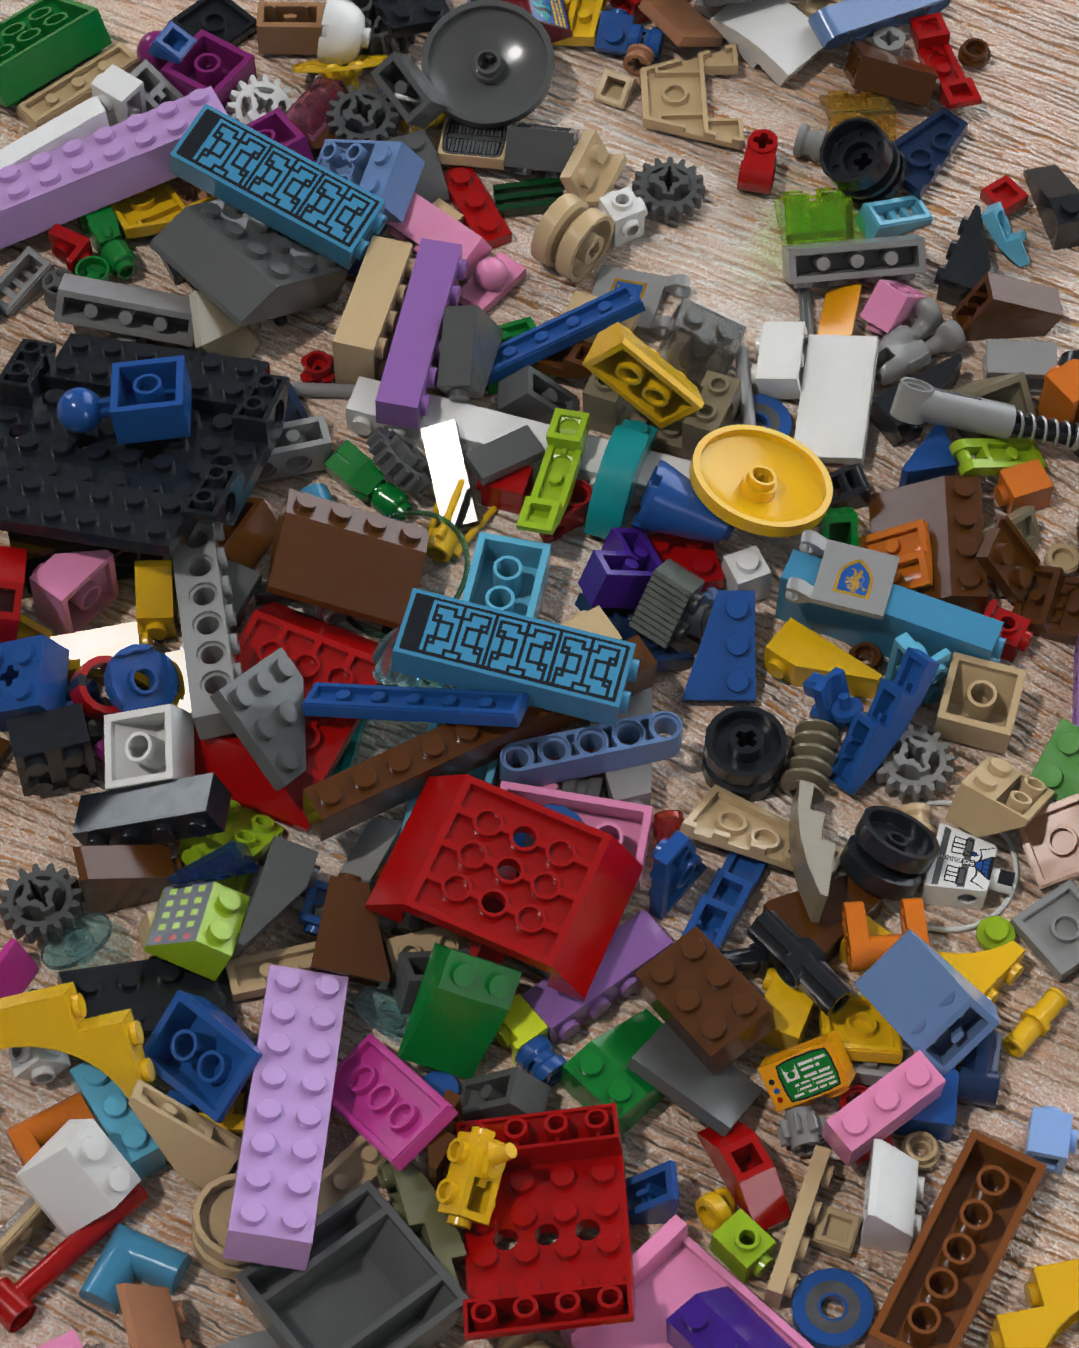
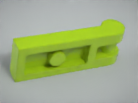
M963 438L954 441L949 446L953 459L958 460L960 464L958 471L961 476H998L999 470L1038 458L1044 469L1047 467L1034 439L1030 441L1029 438Z

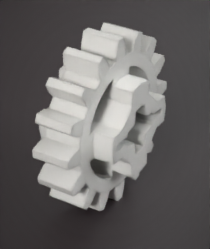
M267 74L263 75L261 81H257L254 75H250L248 85L240 80L236 86L238 91L232 90L228 97L232 102L227 103L225 107L227 112L233 113L230 117L245 125L267 114L266 112L259 114L257 109L263 110L265 108L269 113L280 105L282 106L283 113L291 121L296 120L299 116V111L292 109L298 102L297 98H288L287 96L291 90L290 86L281 89L279 87L281 79L277 78L273 83H270ZM242 100L244 102L243 106L247 109V114L244 117L241 112Z

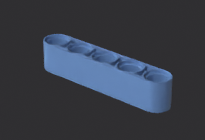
M844 0L819 9L809 17L808 23L823 49L830 50L852 43L853 39L861 40L873 36L875 31L881 27L892 26L897 28L909 24V18L939 13L949 6L951 0Z
M659 711L617 720L615 727L597 724L511 742L505 745L500 753V780L538 787L667 760L675 757L680 751L683 729L682 721L673 712ZM661 733H666V734H669V735H671V736H670V737H662V736H659V734H661ZM631 741V742H633L634 744H632V745H626V744H623V743H621V742ZM586 749H595V750H597V752L589 753V752H586L585 750H586ZM556 756V757H559V758H561V759H559V760H550V759H548V757ZM513 764H520V765H523L524 767H521V768H513V767H511V765H513Z

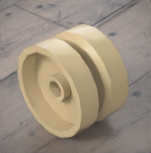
M566 193L553 202L542 216L532 238L531 254L534 259L545 266L555 267L557 272L568 280L579 282L586 278L603 258L614 232V221L610 215L600 209L590 208L585 200L575 194Z
M236 1173L222 1175L209 1182L196 1198L192 1214L193 1225L191 1232L194 1254L202 1266L218 1277L235 1280V1275L252 1264L251 1262L223 1258Z

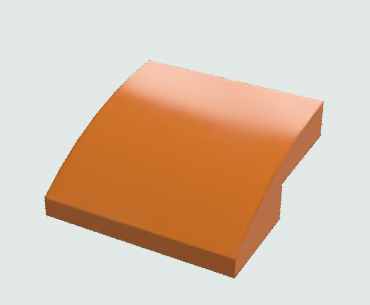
M924 519L858 537V547L900 557L893 584L913 591L932 585L931 541L928 522Z

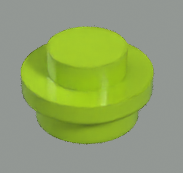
M989 916L978 924L976 939L983 950H990L1015 940V929L1007 919L1000 916Z

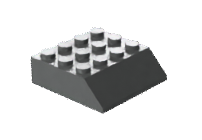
M220 199L186 206L151 240L149 245L151 249L239 327L336 302L349 269Z
M367 1180L316 1217L313 1242L306 1271L252 1263L235 1275L239 1297L280 1348H434L441 1342L463 1313V1300L469 1299L370 1180Z

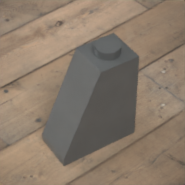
M478 305L445 306L437 388L451 401L468 402L470 398L483 397L502 339L503 330Z

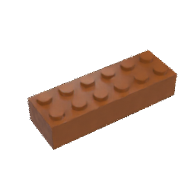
M972 1129L868 1333L865 1348L961 1347L1040 1187L1047 1167L1046 1164Z

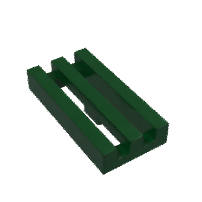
M544 178L493 185L495 205L502 218L544 213L553 202L563 195L562 187H560V178Z

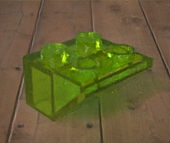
M835 187L817 188L815 195L803 193V190H789L782 192L783 197L774 198V208L781 242L788 245L854 239L852 198L842 194V190H836Z

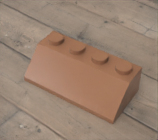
M132 1283L116 1285L130 1348H192L190 1338L181 1340L178 1328L179 1326L186 1325L181 1300L172 1302L168 1287Z

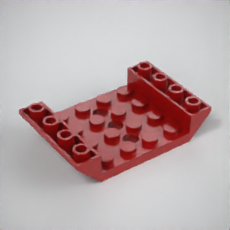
M276 602L255 609L238 638L241 655L235 656V662H241L244 673L282 647L303 677L304 700L315 682L382 685V683L391 686L398 673L392 671L394 648L335 625H327L325 621ZM305 716L307 770L277 792L235 733L200 740L194 724L195 775L214 772L232 793L231 799L237 801L242 807L308 833L312 826L303 813V789L331 776L362 719Z
M468 774L430 776L365 905V909L400 924L406 913L417 916L550 973L548 987L584 1002L644 867L609 833ZM518 833H527L532 836L535 843L530 847H520L514 842L513 837ZM504 865H510L518 870L519 876L514 880H506L498 874V869ZM488 898H496L502 902L504 909L498 913H490L484 909L482 902Z
M610 1103L456 1122V1138L459 1131L471 1133L472 1126L496 1132L495 1140L503 1143L511 1142L517 1149V1156L506 1161L489 1225L472 1223L470 1230L464 1229L465 1251L467 1254L465 1257L467 1297L469 1298L463 1300L465 1341L634 1322L636 1296L625 1162L617 1104ZM586 1228H595L599 1231V1234L592 1240L586 1241L578 1238L579 1233ZM545 1233L558 1235V1239L553 1244L541 1245L537 1243L539 1237ZM511 1237L517 1240V1244L509 1250H500L496 1247L498 1242L504 1238Z

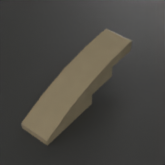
M800 780L790 811L789 843L791 864L798 891L809 918L812 922L819 923L828 898L836 843L821 839L825 813L810 809L814 783Z

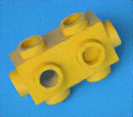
M472 1126L471 1133L459 1131L458 1137L451 1141L447 1149V1158L451 1161L447 1177L439 1183L436 1190V1198L440 1202L437 1212L448 1215L447 1224L470 1230L472 1223L489 1225L506 1161L517 1156V1149L513 1143H503L495 1140L496 1132L481 1127Z

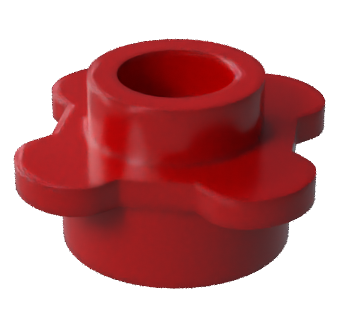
M312 351L301 358V364L304 366L303 372L300 374L302 382L332 383L334 381L335 375L332 372L334 357L332 355H328L323 351Z

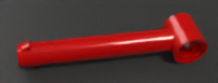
M138 1183L113 1210L69 1235L15 1284L8 1277L0 1279V1324L9 1333L12 1334L19 1331L32 1319L37 1310V1306L32 1302L36 1297L116 1228L118 1223H121L124 1218L133 1213L149 1198L142 1185Z

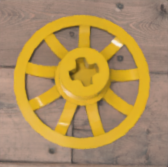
M358 55L355 60L348 63V66L338 65L337 63L324 64L315 59L294 64L291 66V71L296 73H318L322 79H326L328 99H337L336 92L341 91L347 94L348 85H352L355 90H360L359 76L362 75L364 68L378 66L388 56Z

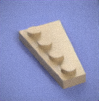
M716 784L681 824L680 832L689 838L793 871L789 843L790 822ZM838 846L835 848L831 880L834 879L842 868L839 857L843 849Z

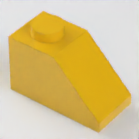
M172 560L135 561L137 622L146 632L149 631L151 633L152 640L177 638L178 601Z

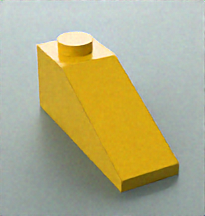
M791 617L765 646L763 667L773 677L783 679L792 686L803 687V682L814 672L827 675L837 667L845 672L851 696L874 699L882 680V674Z

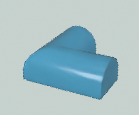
M118 1223L79 1291V1296L114 1314H117L121 1307L116 1289L117 1284H134L137 1279L151 1286L168 1287L170 1295L173 1296L192 1261V1257L181 1250Z

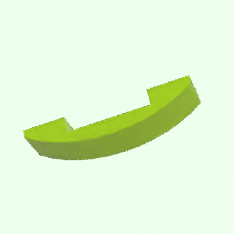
M555 408L546 435L548 445L531 496L525 497L516 524L518 530L553 535L567 509L579 474L590 425V413Z

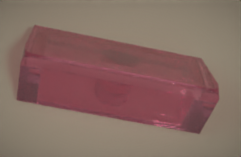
M318 76L285 113L308 141H315L328 126L326 112L329 111V101H337L336 92L348 93L342 80Z

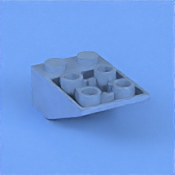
M325 139L316 163L386 201L384 215L387 216L386 222L403 223L425 161L407 145L399 141Z
M911 929L903 934L854 982L859 991L915 1052L920 1050L942 1076L952 1070L1000 1024L996 1005Z

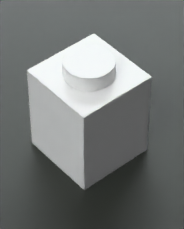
M757 545L723 556L722 572L725 578V590L755 591V602L769 597L772 572Z

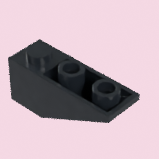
M977 205L974 206L970 217H963L957 233L960 238L958 242L951 241L946 254L948 263L946 266L942 264L939 266L934 280V284L939 285L936 299L954 306L960 304L987 271L990 272L991 268L983 220L981 218V209Z

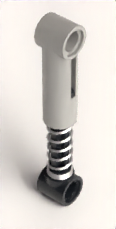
M903 377L900 379L890 409V414L897 420L914 425H921L927 422L1001 439H1008L1011 434H1017L1018 438L1026 436L1029 437L1030 441L1034 438L1040 439L1042 444L1045 441L1052 442L1053 446L1057 443L1063 444L1065 449L1070 448L1074 450V454L1079 457L1078 422L1071 425L1067 420L1058 422L1055 417L1048 420L1044 415L1035 417L1031 412L1025 415L1021 410H1016L1013 404L935 388L929 383L916 378Z

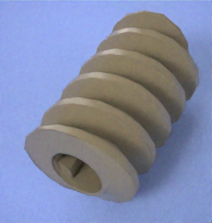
M807 718L796 725L795 736L792 738L791 748L788 752V760L785 762L784 773L780 779L782 790L793 799L799 781L802 780L814 783L811 804H820L824 801V790L829 785L827 778L832 775L833 768L831 765L836 761L835 753L839 750L840 746L836 739L840 735V730L833 724L816 718Z

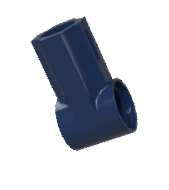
M994 1029L964 1057L963 1065L959 1069L957 1101L995 1108L1001 1073L997 1071L1002 1047V1033Z

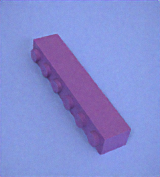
M421 238L375 400L376 423L418 430L421 417L428 416L431 396L428 395L429 388L435 389L438 378V368L435 366L440 358L445 306H458L461 292L458 282L459 280H465L467 274L468 260L463 259L462 244Z

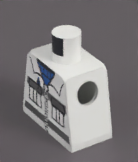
M940 823L936 836L940 850L927 872L921 896L923 904L982 909L988 889L1010 895L1016 872L993 867L997 847L990 842Z

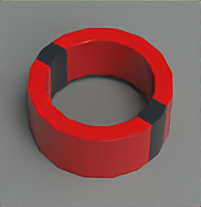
M110 655L96 656L85 662L72 675L69 685L73 703H81L84 715L94 720H104V715L120 713L114 706H105L97 703L90 696L86 687L88 672L91 669L105 670L107 663L112 658Z

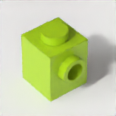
M740 1208L712 1233L709 1250L745 1284L753 1275L757 1278L764 1275L773 1265L776 1241Z

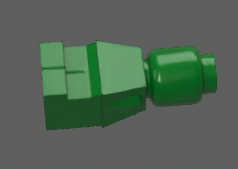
M108 205L77 218L78 227L82 234L88 233L93 248L108 262L110 274L122 280L132 277L136 272V257L128 243L121 239L117 215L111 206Z
M348 440L324 463L328 475L334 481L341 484L351 495L370 503L381 515L403 522L412 512L413 506L409 503V496L395 484L386 482L384 474L376 467L372 459L367 457Z

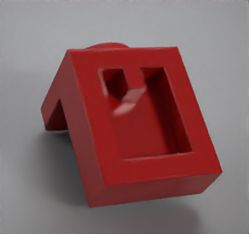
M57 223L48 232L52 254L61 261L66 262L67 270L71 271L74 275L75 267L81 259L94 256L90 238Z

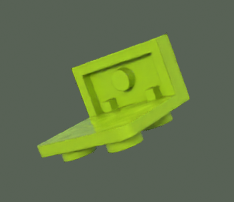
M231 799L225 832L210 834L205 837L181 839L177 857L180 859L182 868L211 882L215 881L244 894L249 889L256 859L264 852L274 836L282 837L284 827L274 822L270 817L257 814Z

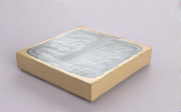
M445 116L437 152L440 164L504 170L508 126L491 129L475 128L463 125Z

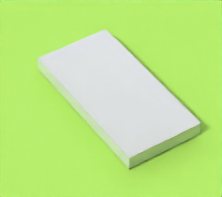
M809 335L794 439L809 448L822 463L864 464L879 350L878 336Z

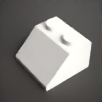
M165 704L104 715L105 789L110 791L195 776L194 721L192 713L173 704Z
M69 1119L15 1175L59 1232L66 1237L113 1210L141 1181V1178L94 1119Z
M874 1139L866 1170L860 1247L909 1253L912 1239H917L921 1231L922 1215L915 1214L916 1201L922 1202L925 1177L918 1176L919 1161L881 1139Z

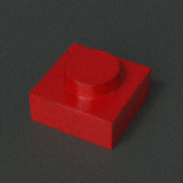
M1008 175L981 189L980 199L987 206L1000 201L1006 216L1027 205L1029 197Z

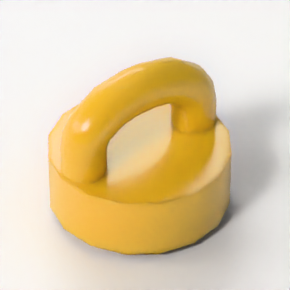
M725 1187L706 1192L694 1204L698 1219L711 1232H715L736 1211L735 1198L732 1192Z

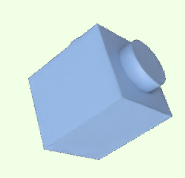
M1053 1106L1033 1107L1027 1124L1024 1154L1046 1164L1045 1172L1062 1175L1068 1154H1075L1078 1130L1072 1129L1073 1114L1065 1113Z

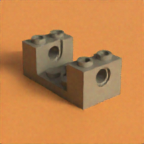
M707 370L700 385V394L704 401L702 409L660 429L592 373L582 392L583 412L590 413L589 429L612 435L616 425L621 426L624 419L642 421L649 426L658 428L657 439L652 448L691 460L696 446L704 436L713 430L734 424L740 411L741 380Z

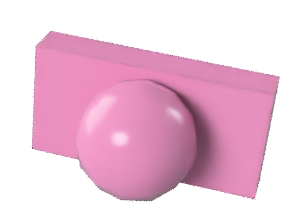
M499 252L495 257H487L479 261L475 268L474 276L461 287L459 302L463 305H478L487 314L526 277V268L502 252Z

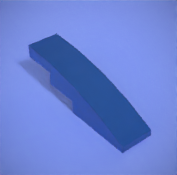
M908 647L894 681L882 678L869 711L856 710L833 765L832 775L829 777L830 780L845 792L854 795L880 766L902 736L923 701L940 665L937 661L920 649Z
M730 851L722 868L717 870L706 894H702L681 937L697 926L722 951L769 863Z

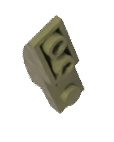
M383 1157L377 1166V1177L380 1187L387 1190L389 1204L459 1286L455 1269L460 1267L467 1254L457 1227L446 1223L448 1215L437 1212L440 1202L436 1198V1190L411 1161L399 1172Z

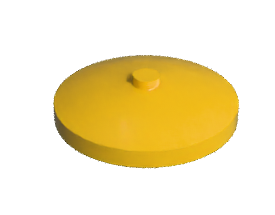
M730 425L713 430L700 440L689 466L690 481L701 502L726 523L756 535L790 537L800 535L804 530L815 528L827 513L833 496L830 475L821 460L809 448L782 432L762 426Z

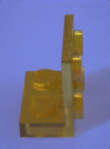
M832 90L828 92V95L820 96L819 103L828 116V133L834 126L846 119L862 117L874 121L889 136L890 140L893 142L896 140V109L887 96L866 90H861V93L848 94L845 90Z

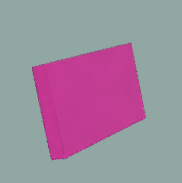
M372 1033L336 1066L331 1107L399 1172L459 1114L450 1103Z

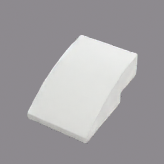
M753 0L749 3H731L709 20L730 44H737V52L752 69L759 65L779 87L824 50L808 23L809 18L786 0Z

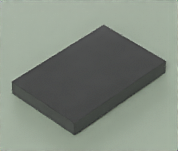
M666 1022L632 1056L626 1066L721 1136H727L764 1091L762 1087L731 1065L726 1066L714 1076Z

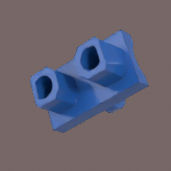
M835 667L827 675L814 672L803 682L805 695L815 700V704L810 711L811 718L827 721L841 731L846 727H850L856 710L864 712L861 700L850 697L845 672L840 668Z

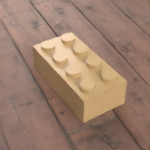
M376 235L372 236L332 341L335 383L356 384L359 376L378 381L382 379L415 263L413 243Z

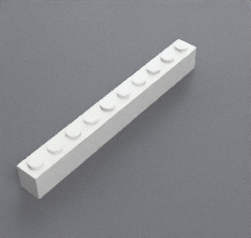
M359 376L346 406L347 430L366 436L371 435L379 426L381 428L385 426L389 431L394 430L401 437L405 438L408 436L416 443L417 448H421L424 451L425 448L420 429L453 419L458 424L464 455L477 447L526 425L529 426L545 451L548 445L546 435L549 424L459 401H451L448 398L428 394L431 396L428 416L421 417L418 430L376 423L375 400L381 381ZM588 435L577 479L586 481L593 490L600 463L609 440ZM650 451L640 472L632 505H640L641 496L654 468L658 466L659 460L669 463L689 479L691 461ZM543 459L529 465L533 466V479L537 478Z

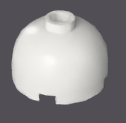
M327 0L321 23L323 25L322 35L319 36L317 61L324 64L337 63L338 65H345L358 57L362 47L368 48L371 28L365 27V16L354 3L347 0Z

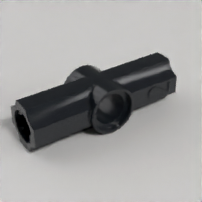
M774 910L764 911L748 928L747 936L773 961L774 968L779 977L789 987H799L827 1016L835 1015L852 997L853 989L826 963V958L821 948L808 937L801 938Z

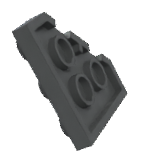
M280 647L210 696L215 706L276 792L307 770L305 716L302 709V703L304 702L303 677L293 661L288 657L283 648Z

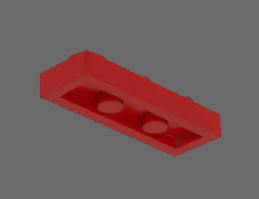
M458 166L443 171L450 201L453 207L464 215V225L483 237L492 249L511 243L512 233L472 167Z

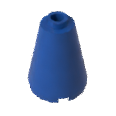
M659 460L658 466L654 468L640 499L641 509L639 512L635 511L631 526L636 529L639 528L640 530L719 544L722 538L728 541L734 530V526L717 517L701 502L689 478L663 460Z

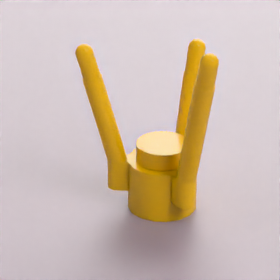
M464 479L458 480L441 525L438 527L440 514L437 502L434 504L429 524L426 555L435 561L446 563L449 562L451 556L459 559L466 545L497 512V507L492 506L479 519L480 524L474 525L458 542V533L449 524L465 484Z

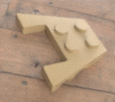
M737 44L725 45L724 50L711 53L710 50L698 53V57L682 62L680 58L640 68L642 125L644 128L744 150L743 118H708L705 75H738Z

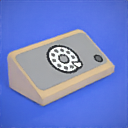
M31 1196L0 1228V1271L10 1263L49 1220Z

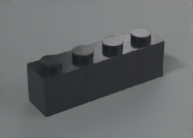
M212 772L82 795L72 834L83 846L171 843L175 840L225 832L232 793Z

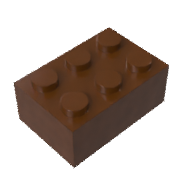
M697 926L635 973L639 994L714 1076L776 1028L773 1007Z

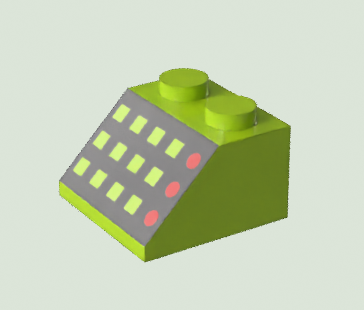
M215 881L165 887L161 893L143 951L216 981L233 955L250 897Z

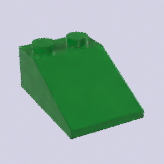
M434 943L397 1057L465 1079L472 1078L510 1010L522 972L504 964Z
M647 1009L590 1041L562 1067V1087L583 1107L610 1103L617 1104L621 1136L666 1097L626 1067L632 1056L663 1025Z

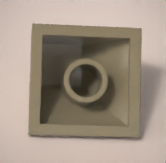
M200 291L189 292L196 350L200 354L217 353L225 356L250 358L260 345L258 329L262 328L261 322L239 327Z
M1025 372L976 380L949 390L1013 404L1016 410H1021L1023 414L1026 415L1031 412L1036 417ZM956 429L962 439L996 438ZM1011 434L1009 438L1018 437L1017 434Z

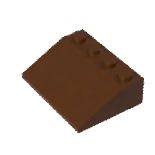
M941 476L870 494V534L920 519L928 522L932 550L933 582L931 586L914 591L983 615L988 600L987 572L975 558L984 540L981 476Z
M289 488L277 520L266 592L400 630L413 588L419 589L427 553L429 529Z

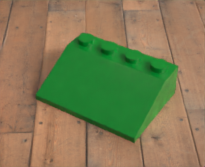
M37 0L0 22V105L4 107L18 105L27 94L44 89L49 86L52 79L59 75L70 73L77 68V64L85 59L94 58L102 53L105 47L112 44L98 8L74 0Z

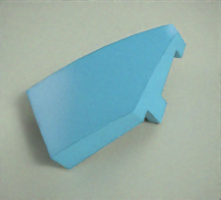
M1000 201L988 205L981 218L991 237L1006 256L1017 266L1022 267L1030 264V257L1027 255L1023 245V241L1027 239L1026 231L1021 230L1013 233Z

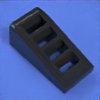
M860 463L848 465L829 473L833 486V496L829 508H857L869 505L871 488ZM840 488L842 494L837 495L835 489Z

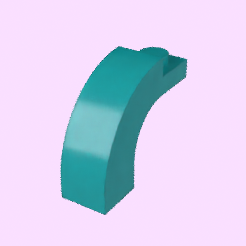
M624 419L621 426L616 425L596 476L584 533L606 539L611 527H627L636 484L644 462L657 439L658 428L649 426L642 421H631L628 419Z

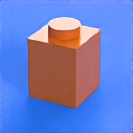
M1038 458L999 470L993 493L997 504L1000 507L1003 506L1006 513L1010 514L1021 506H1034L1035 510L1048 507L1054 485Z

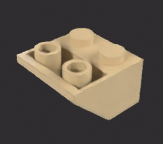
M988 755L960 783L945 819L977 838L1025 827L1053 798L1055 791L1046 787L1040 779L1027 776L1012 768L1011 764L1006 760Z

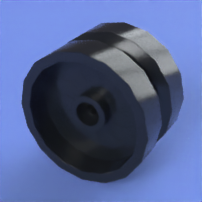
M746 705L727 708L714 716L706 728L702 760V772L707 785L712 788L716 784L749 802L763 800L775 792L783 774L788 741L783 725L773 714L759 707Z
M872 806L865 809L854 830L855 834L850 836L839 857L843 870L860 887L878 897L891 901L913 898L923 881L924 872L929 871L939 853L940 847L937 838L920 821L901 810L888 806Z

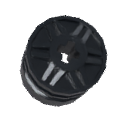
M862 117L846 119L833 127L825 136L821 145L819 162L823 172L855 204L863 205V203L890 199L901 188L906 177V159L902 151L889 139V136L871 119Z

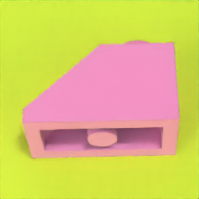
M879 280L860 317L869 322L867 327L870 330L884 336L899 325H907L916 316L915 307L917 303L928 296L903 281Z

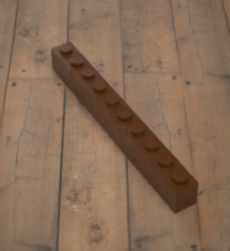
M639 635L625 640L636 644L634 659L640 660L635 682L628 681L625 690L632 692L631 696L653 686L658 664ZM529 705L519 727L445 723L303 789V813L322 842L418 797L430 776L467 774L499 759L502 748L511 742L552 734L582 719Z

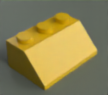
M619 322L597 334L582 363L585 368L660 429L702 409L704 405L703 398L696 385L688 380L681 371L676 370L660 357L657 351L649 348L637 338L629 328Z

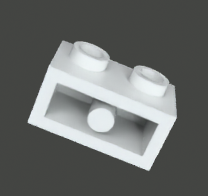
M114 64L103 73L98 74L91 83L92 97L98 96L107 114L109 127L125 121L134 114L147 112L144 82Z
M763 321L762 335H757L755 340V353L758 356L757 364H752L751 367L752 385H757L759 394L775 399H800L808 344L805 321Z

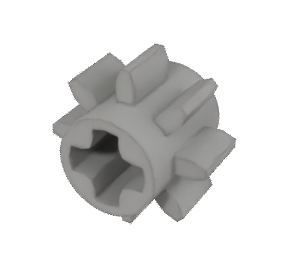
M799 1106L792 1108L784 1114L785 1120L779 1121L780 1128L777 1131L781 1147L791 1146V1151L796 1156L812 1155L815 1145L822 1146L821 1143L826 1142L822 1137L826 1117L825 1115L816 1117L812 1107Z

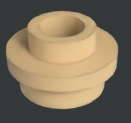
M917 1131L908 1134L900 1146V1151L919 1161L918 1171H927L933 1168L939 1161L940 1145L927 1132ZM917 1148L923 1149L927 1155L925 1157H918L914 1155L913 1150Z

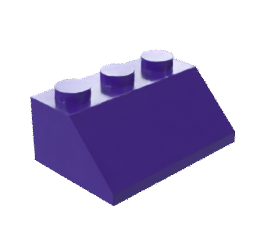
M729 1286L696 1293L666 1319L667 1342L673 1348H792Z

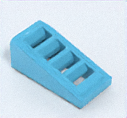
M911 195L863 203L855 218V223L865 239L898 236L931 224L934 218L922 200ZM907 208L911 210L914 216L910 215Z

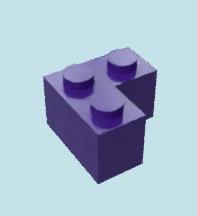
M611 527L601 550H593L578 584L591 608L600 606L601 609L621 608L635 610L644 594V590L647 588L652 573L662 564V561L644 530L639 528Z

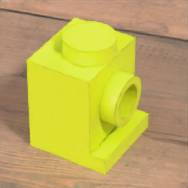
M519 993L514 996L510 1010L495 1035L503 1047L507 1048L510 1046L512 1049V1062L516 1066L518 1064L515 1062V1057L528 1041L539 1035H545L548 1038V1026Z

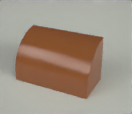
M248 497L233 526L222 524L225 540L219 541V547H225L228 560L251 569L256 567L272 545L273 536L276 531L277 519L264 499Z

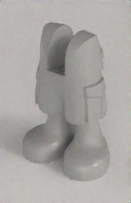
M925 297L917 303L915 307L916 321L911 327L899 325L888 334H885L880 340L876 369L881 365L883 366L876 373L875 380L882 386L894 384L905 375H911L931 363L932 355L941 352H954L964 346L966 338L961 326L953 319L943 323L941 309L932 298ZM932 335H934L932 338H930V339H929L928 341H926V342H924V341L922 340V339H924V338H926V337H931Z

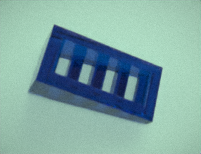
M232 840L171 874L168 880L173 886L213 882L253 873L258 870V866L247 844Z

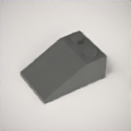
M278 836L273 837L260 856L247 893L250 899L231 959L238 958L287 912L299 897H306L309 887L313 888L319 875L320 866L315 865L318 851Z

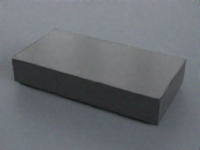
M526 425L465 453V461L481 485L484 486L543 459L545 449L529 426Z

